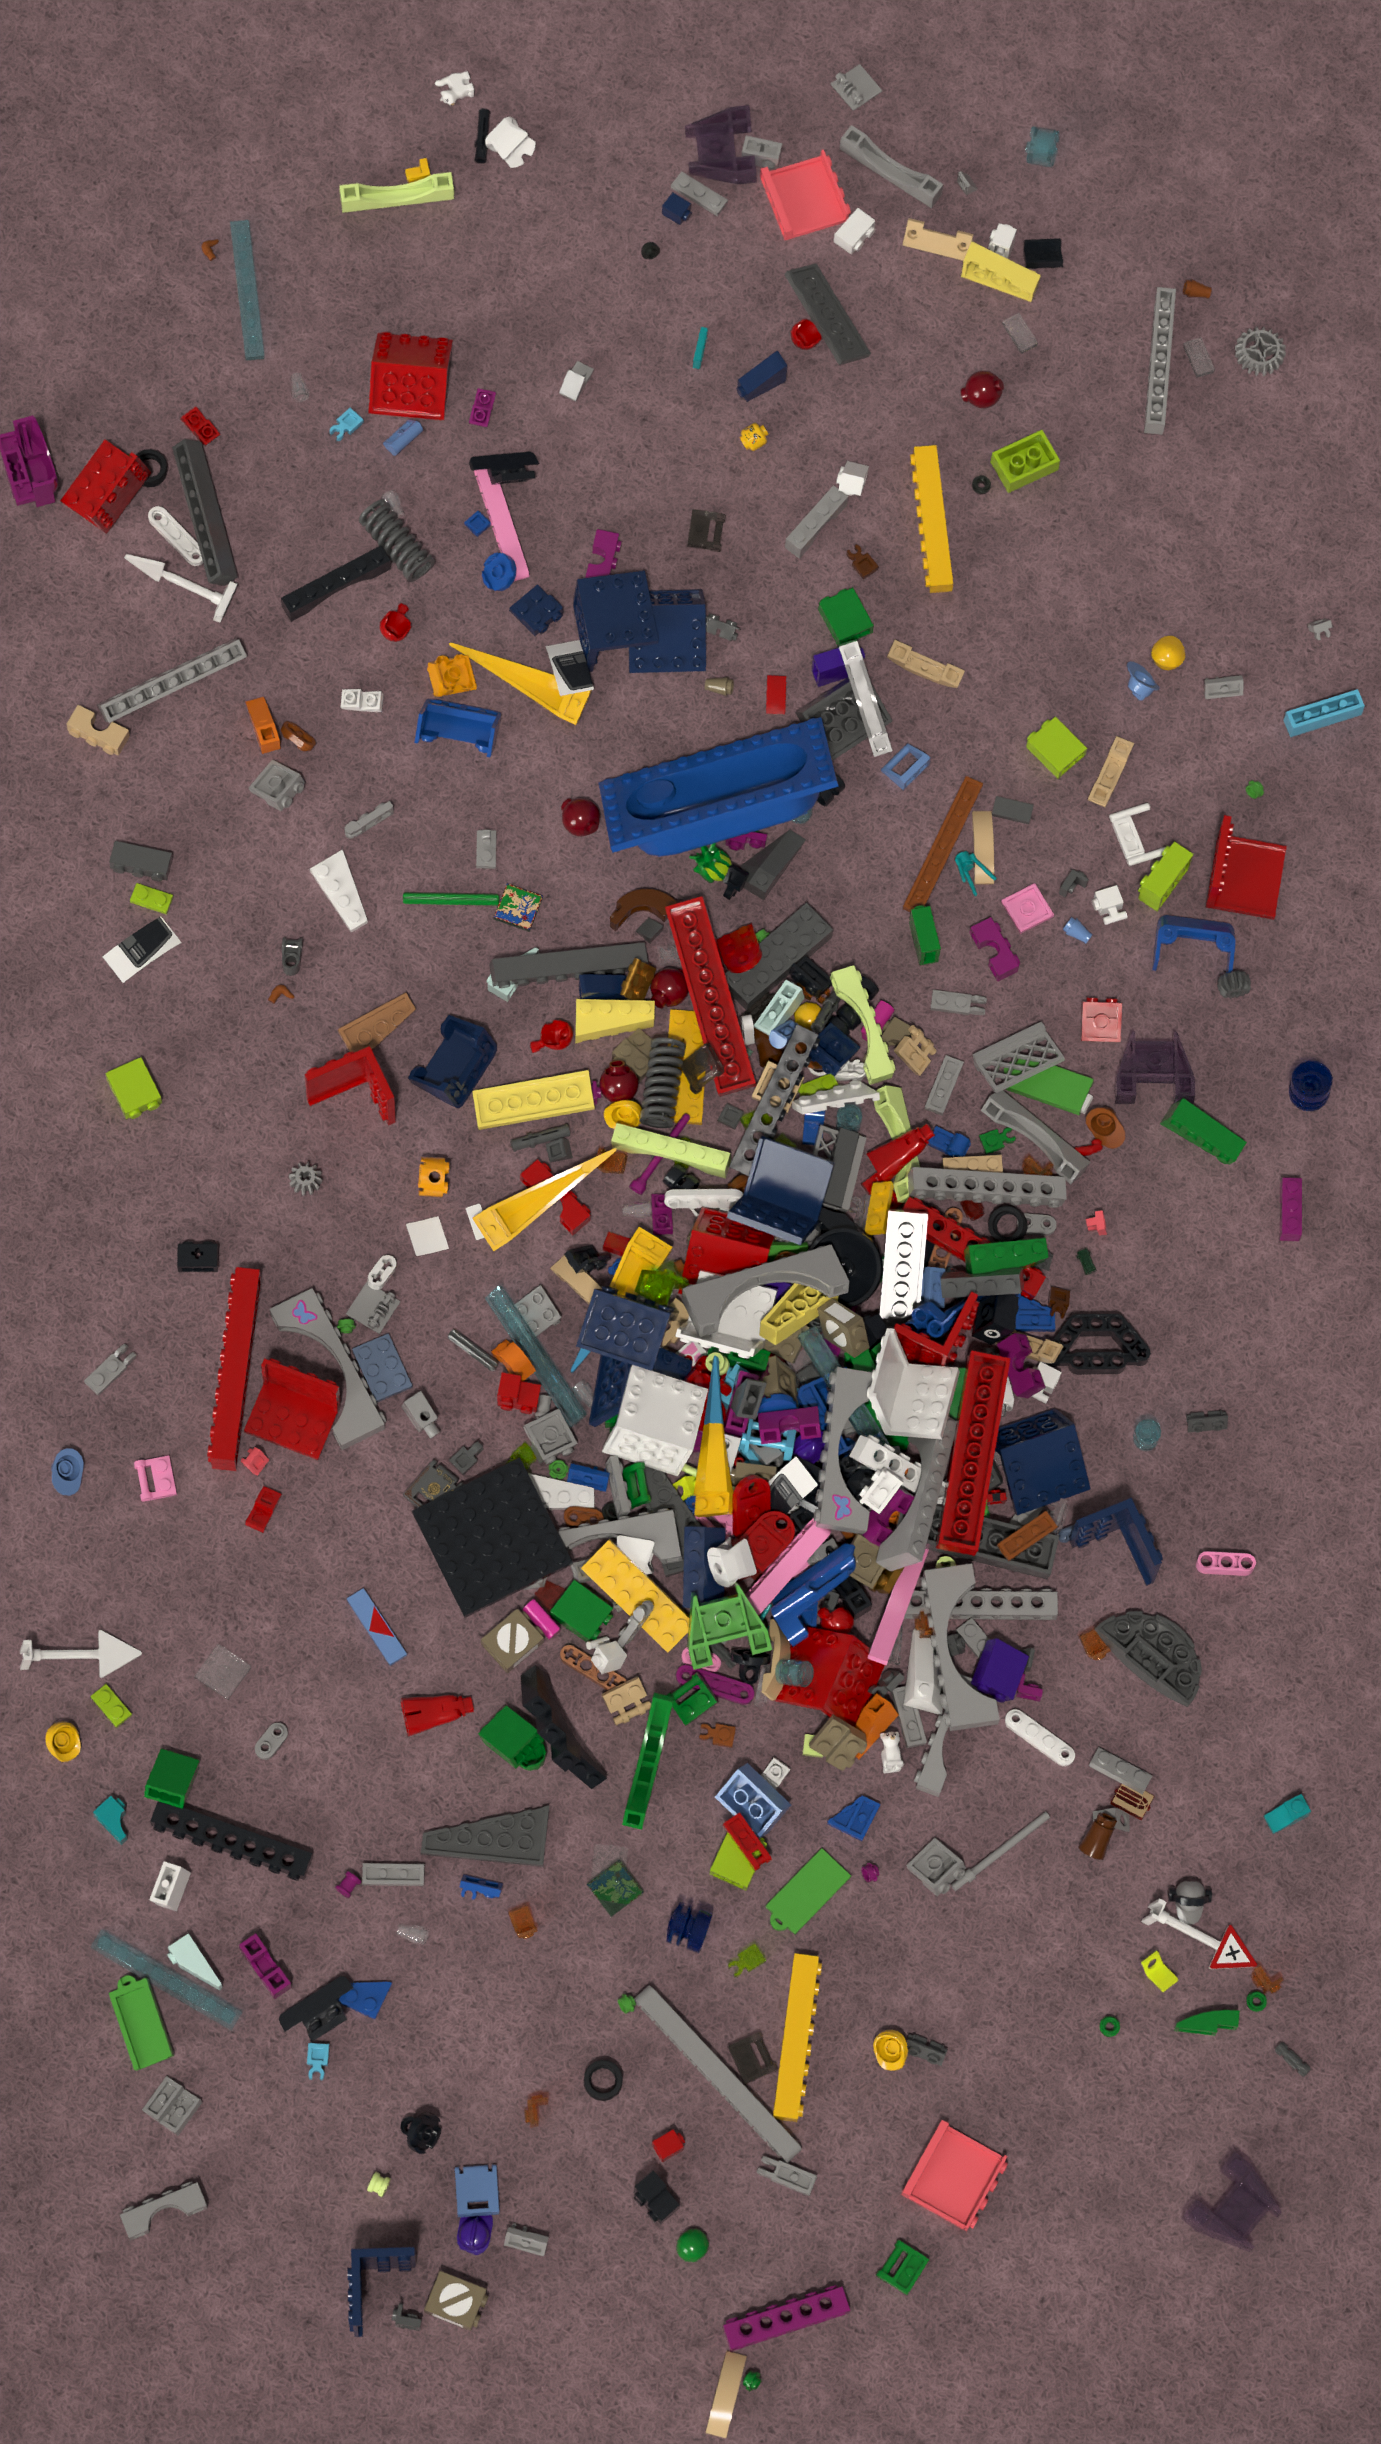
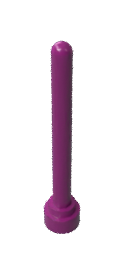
M684 1114L668 1137H678L690 1120L689 1114ZM654 1156L640 1178L633 1180L629 1188L642 1195L646 1190L647 1180L663 1157Z

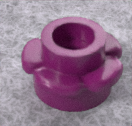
M867 1863L861 1869L866 1882L877 1881L879 1870L876 1865Z

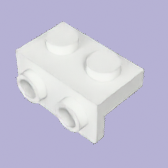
M885 1467L881 1471L877 1470L871 1478L873 1480L869 1487L865 1485L859 1494L861 1496L859 1502L861 1504L865 1503L878 1514L881 1513L904 1482Z

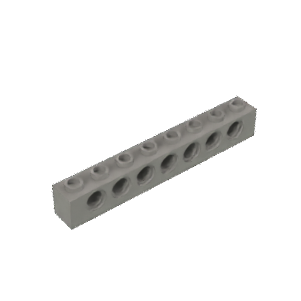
M1157 287L1155 295L1144 433L1163 435L1165 427L1176 289Z
M233 639L97 704L104 721L110 723L247 656L240 640Z
M912 1167L908 1173L909 1196L918 1199H953L957 1202L972 1200L975 1203L988 1201L993 1204H1030L1033 1207L1049 1205L1051 1208L1062 1206L1067 1199L1066 1177ZM927 1182L931 1183L933 1187L928 1186ZM946 1183L950 1184L952 1188L947 1187ZM965 1185H969L972 1190L967 1189ZM984 1186L989 1187L991 1191L986 1190ZM1003 1187L1007 1188L1010 1192H1006ZM1041 1190H1045L1048 1195L1042 1193Z
M921 1588L920 1591L913 1592L904 1619H927V1616H930L929 1608H925L924 1596H927L925 1589ZM988 1588L980 1589V1591L970 1590L961 1598V1606L954 1608L949 1619L1056 1620L1058 1616L1057 1592H1052L1051 1589H1042L1040 1592H1032V1589H1021L1020 1592H1012V1589L992 1591V1589ZM917 1599L921 1602V1605L914 1607L911 1601ZM978 1600L981 1602V1606L974 1607L971 1601ZM998 1600L1002 1606L996 1608L992 1606L991 1601ZM1018 1600L1022 1606L1016 1608L1012 1606L1011 1602ZM1037 1600L1041 1602L1042 1606L1035 1608L1031 1602Z

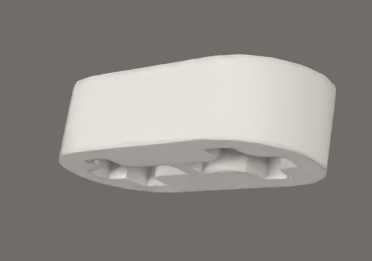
M751 1014L741 1016V1030L745 1044H754Z
M382 1256L373 1267L367 1280L368 1286L371 1289H382L396 1269V1260L393 1256ZM390 1262L391 1266H388L384 1271V1264ZM380 1274V1281L373 1282V1278L376 1279Z

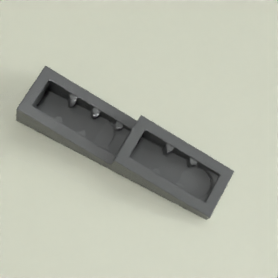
M841 1127L839 1128L830 1161L835 1162V1166L824 1204L836 1208H841L859 1136V1133Z

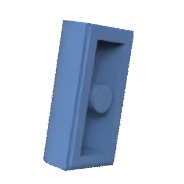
M409 419L383 442V445L390 453L396 456L423 431V428L419 421Z
M790 1019L771 1030L769 1035L771 1045L777 1049L785 1047L797 1023Z

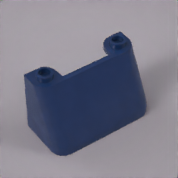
M448 1015L440 1027L441 1034L444 1037L443 1042L426 1068L421 1066L415 1067L408 1079L415 1086L450 1106L460 1108L464 1105L493 1060L497 1051V1045L485 1028Z

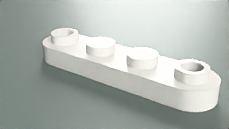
M156 506L150 509L148 513L150 524L189 564L193 566L203 564L198 543L163 507ZM156 516L162 517L160 520L155 519ZM198 555L199 558L194 559L193 556Z
M673 1189L665 1193L664 1203L672 1209L732 1208L743 1196V1193L737 1189Z
M1014 1709L1007 1713L1005 1724L1010 1730L1060 1766H1069L1073 1763L1075 1752L1069 1745L1022 1711ZM1017 1716L1019 1721L1014 1722L1012 1717ZM1067 1752L1069 1757L1063 1758L1061 1753Z

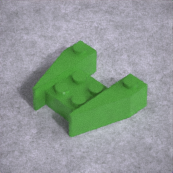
M737 1581L734 1583L737 1593L735 1595L698 1604L695 1592L691 1593L687 1649L693 1670L713 1665L709 1645L747 1636L752 1655L772 1650L767 1628Z

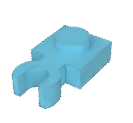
M349 408L337 419L339 425H334L330 428V434L339 432L337 441H341L345 432L351 435L364 423V420L354 410Z
M740 1441L738 1451L743 1455L744 1463L762 1465L749 1448L748 1454H744L745 1445H741Z
M308 2043L307 2065H313L308 2074L310 2080H312L314 2072L320 2073V2080L324 2079L322 2066H328L329 2044Z

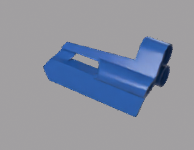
M978 1296L977 1302L985 1296ZM968 1297L945 1312H942L932 1302H925L912 1311V1319L907 1321L905 1325L918 1334L924 1333L935 1338L940 1337L953 1328Z
M844 1544L786 1584L772 1600L771 1613L793 1647L809 1637L808 1630L801 1622L799 1616L854 1572L856 1567V1560L853 1556L854 1545Z

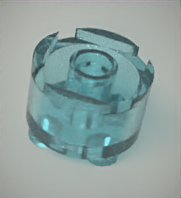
M1032 126L1030 133L1032 139L1026 145V153H1028L1026 163L1052 167L1058 151L1056 147L1057 142H1059L1060 133L1057 130Z

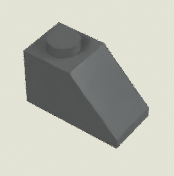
M747 1378L736 1388L731 1408L737 1417L756 1420L767 1385L765 1381Z

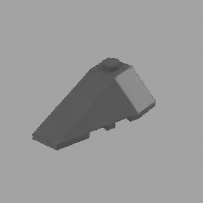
M788 830L743 863L740 869L749 874L743 888L765 900L806 839Z

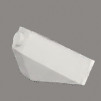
M914 1629L903 1705L941 1715L943 1709L941 1694L944 1693L942 1686L938 1685L937 1674H940L939 1667H935L934 1662L935 1652L930 1638L933 1634Z

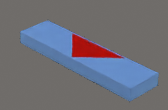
M364 1588L347 1598V1602L389 1666L407 1656V1653Z

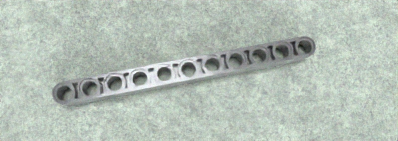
M650 1985L634 1998L635 2003L638 2006L641 2005V2010L652 2021L655 2020V2025L666 2036L669 2035V2040L680 2051L683 2050V2055L694 2066L697 2065V2070L708 2081L711 2080V2085L722 2096H725V2100L737 2112L740 2111L739 2115L751 2127L754 2126L753 2130L765 2142L768 2141L767 2145L779 2157L782 2156L783 2162L788 2163L802 2150L795 2139Z

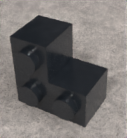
M654 2170L634 2186V2200L640 2207L644 2205L649 2210L647 2215L654 2223L658 2221L662 2224L680 2208V2204L667 2191V2185Z

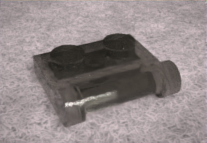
M692 509L687 547L721 552L722 544L720 542L726 515ZM710 520L716 522L713 542L707 541Z
M705 1043L683 1061V1066L681 1067L690 1084V1090L694 1094L701 1092L702 1087L716 1076H721L724 1073V1068L710 1043ZM712 1066V1070L698 1081L697 1077Z
M761 2032L728 2046V2050L745 2085L779 2070L768 2053L762 2040L764 2037ZM750 2044H756L766 2068H760Z

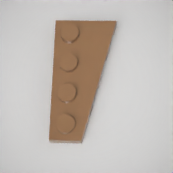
M404 993L339 1028L338 1033L349 1052L353 1051L355 1053L369 1046L373 1050L416 1009L407 993Z

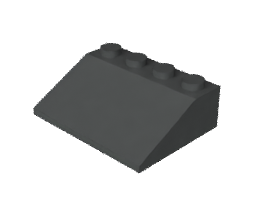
M849 677L795 712L801 723L812 718H822L832 761L868 738ZM872 686L884 725L886 726L893 720Z

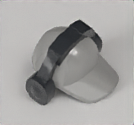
M1184 1881L1177 1886L1176 1891L1174 1887H1168V1901L1175 1902L1178 1918L1185 1924L1192 1925L1197 1923L1201 1918L1204 1904L1212 1902V1889L1206 1888L1205 1890L1203 1885L1197 1881Z

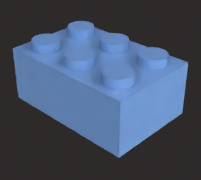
M748 1763L738 1768L715 1796L734 1816L740 1812L758 1839L768 1834L791 1806Z

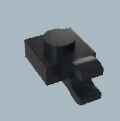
M734 864L729 867L723 881L728 885L723 897L728 900L732 896L735 897L737 891L743 890L749 876L747 872Z

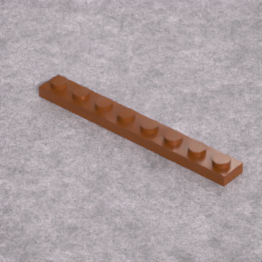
M965 777L904 903V910L911 913V910L916 906H926L979 796L983 783L970 777Z

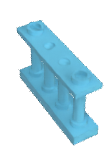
M749 1419L747 1433H743L741 1445H745L744 1454H748L749 1444L781 1449L784 1452L783 1460L791 1461L796 1430H787L783 1433L787 1440L783 1439L778 1443L761 1444V1438L751 1436L752 1429L759 1430V1422Z

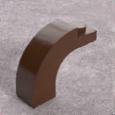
M634 890L625 894L616 902V909L619 911L615 910L610 916V927L617 931L630 915L639 911L653 913L665 922L668 919L665 907L677 904V901L658 890Z

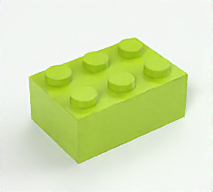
M1040 430L993 452L991 464L1007 492L1010 493L1058 471L1060 459L1043 430Z
M1176 842L1171 847L1167 846L1162 852L1160 862L1156 860L1151 868L1150 875H1145L1138 890L1140 892L1138 899L1158 912L1190 868L1194 854Z

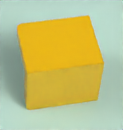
M427 158L419 159V167L405 169L408 183L430 176Z

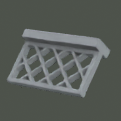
M1042 1021L973 1054L975 1068L982 1073L995 1093L1065 1061L1063 1054L1046 1032ZM1043 1040L1047 1041L1046 1047L1037 1046V1043ZM1024 1049H1030L1029 1055L1019 1054V1052ZM1034 1050L1044 1052L1042 1058L1032 1056ZM1047 1053L1057 1055L1054 1059H1046ZM1008 1057L1013 1058L1012 1063L1002 1062V1060ZM1016 1060H1026L1025 1066L1016 1065ZM1030 1061L1040 1063L1039 1066L1035 1068L1028 1067ZM991 1065L996 1066L994 1072L985 1070V1068ZM1000 1067L1009 1068L1007 1074L998 1073ZM1013 1069L1022 1071V1074L1018 1076L1011 1075ZM995 1078L1005 1079L1002 1084L996 1085L994 1083Z
M820 1125L812 1154L817 1156L818 1152L824 1149L830 1161L831 1153L827 1147L835 1143L838 1131ZM823 1132L830 1134L833 1141L825 1144L822 1139ZM858 1136L842 1207L836 1208L823 1204L824 1207L843 1214L849 1211L866 1137Z

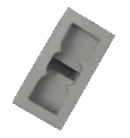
M746 136L742 149L741 163L768 167L774 170L778 169L782 143Z

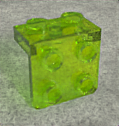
M651 1268L650 1270L641 1271L634 1292L646 1299L655 1301L657 1305H667L673 1289L682 1290L691 1284L688 1283V1279L676 1276L672 1270L664 1269V1271Z

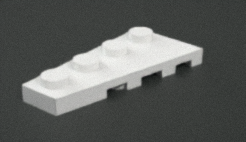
M343 850L310 868L311 874L350 932L368 923Z
M854 1080L850 1084L834 1086L833 1089L818 1091L814 1095L801 1096L799 1099L792 1101V1109L801 1114H808L827 1110V1106L845 1107L844 1103L847 1102L861 1104L864 1103V1099L868 1098L877 1101L880 1100V1094L861 1081Z
M528 1473L546 1510H566L572 1506L594 1509V1488Z

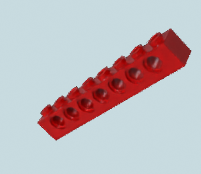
M909 1197L901 1209L928 1212L926 1240L964 1262V1250L967 1248L968 1243L973 1245L991 1243L986 1238H979L974 1235L971 1229L962 1228L957 1225L954 1219L945 1218L940 1215L937 1209L928 1208L923 1205V1202L918 1198ZM933 1224H939L941 1231H936L933 1228ZM950 1234H956L958 1236V1241H953L950 1237ZM1029 1267L1023 1270L1027 1281H1024V1289L1021 1296L1032 1301L1046 1276L1042 1275L1043 1273L1039 1269Z

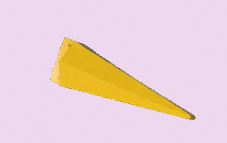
M449 643L450 646L464 655H468L470 659L491 671L556 716L575 725L578 724L592 690L560 696L554 674L462 645Z
M613 1148L493 1204L472 1219L492 1250L495 1251L511 1241L610 1157L617 1148Z

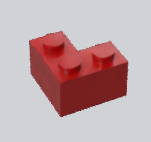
M502 1372L497 1394V1406H501V1409L507 1411L519 1409L524 1414L537 1412L541 1385L522 1382L520 1375Z

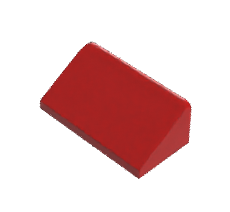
M608 1232L603 1244V1251L623 1256L631 1239Z

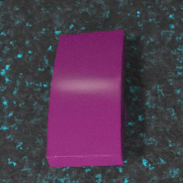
M477 388L469 424L488 428L496 392Z
M751 832L727 839L725 845L735 851L744 850L746 843L756 849L760 847L765 848L767 834Z
M651 1194L653 1235L673 1234L672 1208L665 1205V1194Z

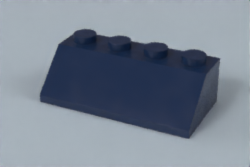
M684 1528L683 1608H690L692 1592H695L698 1604L724 1597L725 1587L715 1581L709 1568L707 1553L710 1548H717L725 1542L726 1528Z

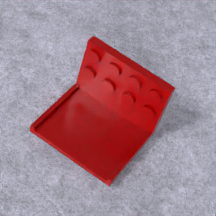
M378 333L371 361L369 414L444 420L447 372L453 340H448L445 337H439L438 339L430 338L425 335L416 337L409 334Z
M104 439L60 501L107 534L149 477L151 471L137 455L131 452L130 456H128Z
M1224 815L1217 836L1206 908L1274 920L1287 846L1231 836L1234 824L1231 823L1232 816Z
M370 1046L355 1053L353 1051L348 1052L343 1058L338 1060L332 1059L326 1062L324 1066L320 1068L313 1067L304 1074L306 1098L309 1106L368 1082L371 1090V1099L374 1104L378 1103V1112L382 1121L386 1120L388 1126L396 1123L394 1095Z
M702 1207L691 1232L678 1294H682L683 1288L697 1284L700 1270L726 1275L766 1263L776 1236L727 1218L728 1213Z
M971 1291L944 1346L930 1340V1337L924 1333L918 1334L912 1331L909 1326L896 1323L894 1329L908 1363L948 1367L949 1363L953 1365L958 1355L955 1353L957 1348H962L967 1338L964 1336L966 1330L970 1331L974 1325L979 1302H977L978 1294Z
M264 1359L261 1365L263 1386L244 1428V1433L319 1460L341 1407L339 1386L331 1380H320L315 1374L299 1372L300 1370L294 1366L286 1367L280 1365L281 1363L275 1359Z
M805 1626L809 1637L794 1647L790 1645L788 1674L779 1695L773 1701L821 1710L827 1716L835 1715L855 1727L863 1708L868 1704L873 1695L868 1692V1689L873 1685H877L885 1665L867 1659L871 1649L854 1635Z

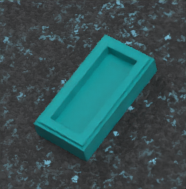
M706 327L700 328L693 359V368L696 369L701 368L708 337V329Z

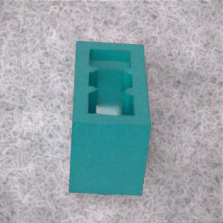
M1300 1794L1284 1802L1281 1806L1263 1817L1271 1832L1275 1834L1308 1817L1311 1810L1303 1795Z
M110 1796L93 1811V1815L122 1845L127 1841V1836L121 1828L122 1818L126 1814L124 1810L126 1806L119 1798L114 1799Z

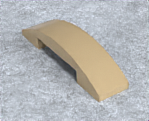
M894 640L887 658L915 675L944 686L958 688L965 672L964 670L949 663L943 665L912 651V647Z
M1116 736L1100 775L1088 797L1089 801L1106 807L1134 743Z
M972 811L974 854L994 875L992 812ZM974 862V883L994 884V880Z
M565 1255L550 1268L588 1304H590L594 1289H601L587 1273L576 1274L569 1265Z
M1014 1330V1331H1013L1012 1333H1010L1009 1335H1007V1336H1005L1004 1338H1002L1001 1340L997 1341L996 1344H998L999 1342H1001L1002 1340L1006 1339L1007 1337H1009L1010 1335H1012V1334H1014V1333H1019V1334H1023V1333H1020V1332H1017L1016 1330ZM1026 1335L1033 1352L1026 1358L1054 1363L1064 1347L1062 1344L1048 1339L1042 1341Z
M770 1619L769 1638L774 1642L771 1673L763 1675L761 1692L773 1701L779 1695L788 1674L790 1643L777 1624V1621Z
M726 2351L706 2430L707 2434L726 2438L747 2356Z

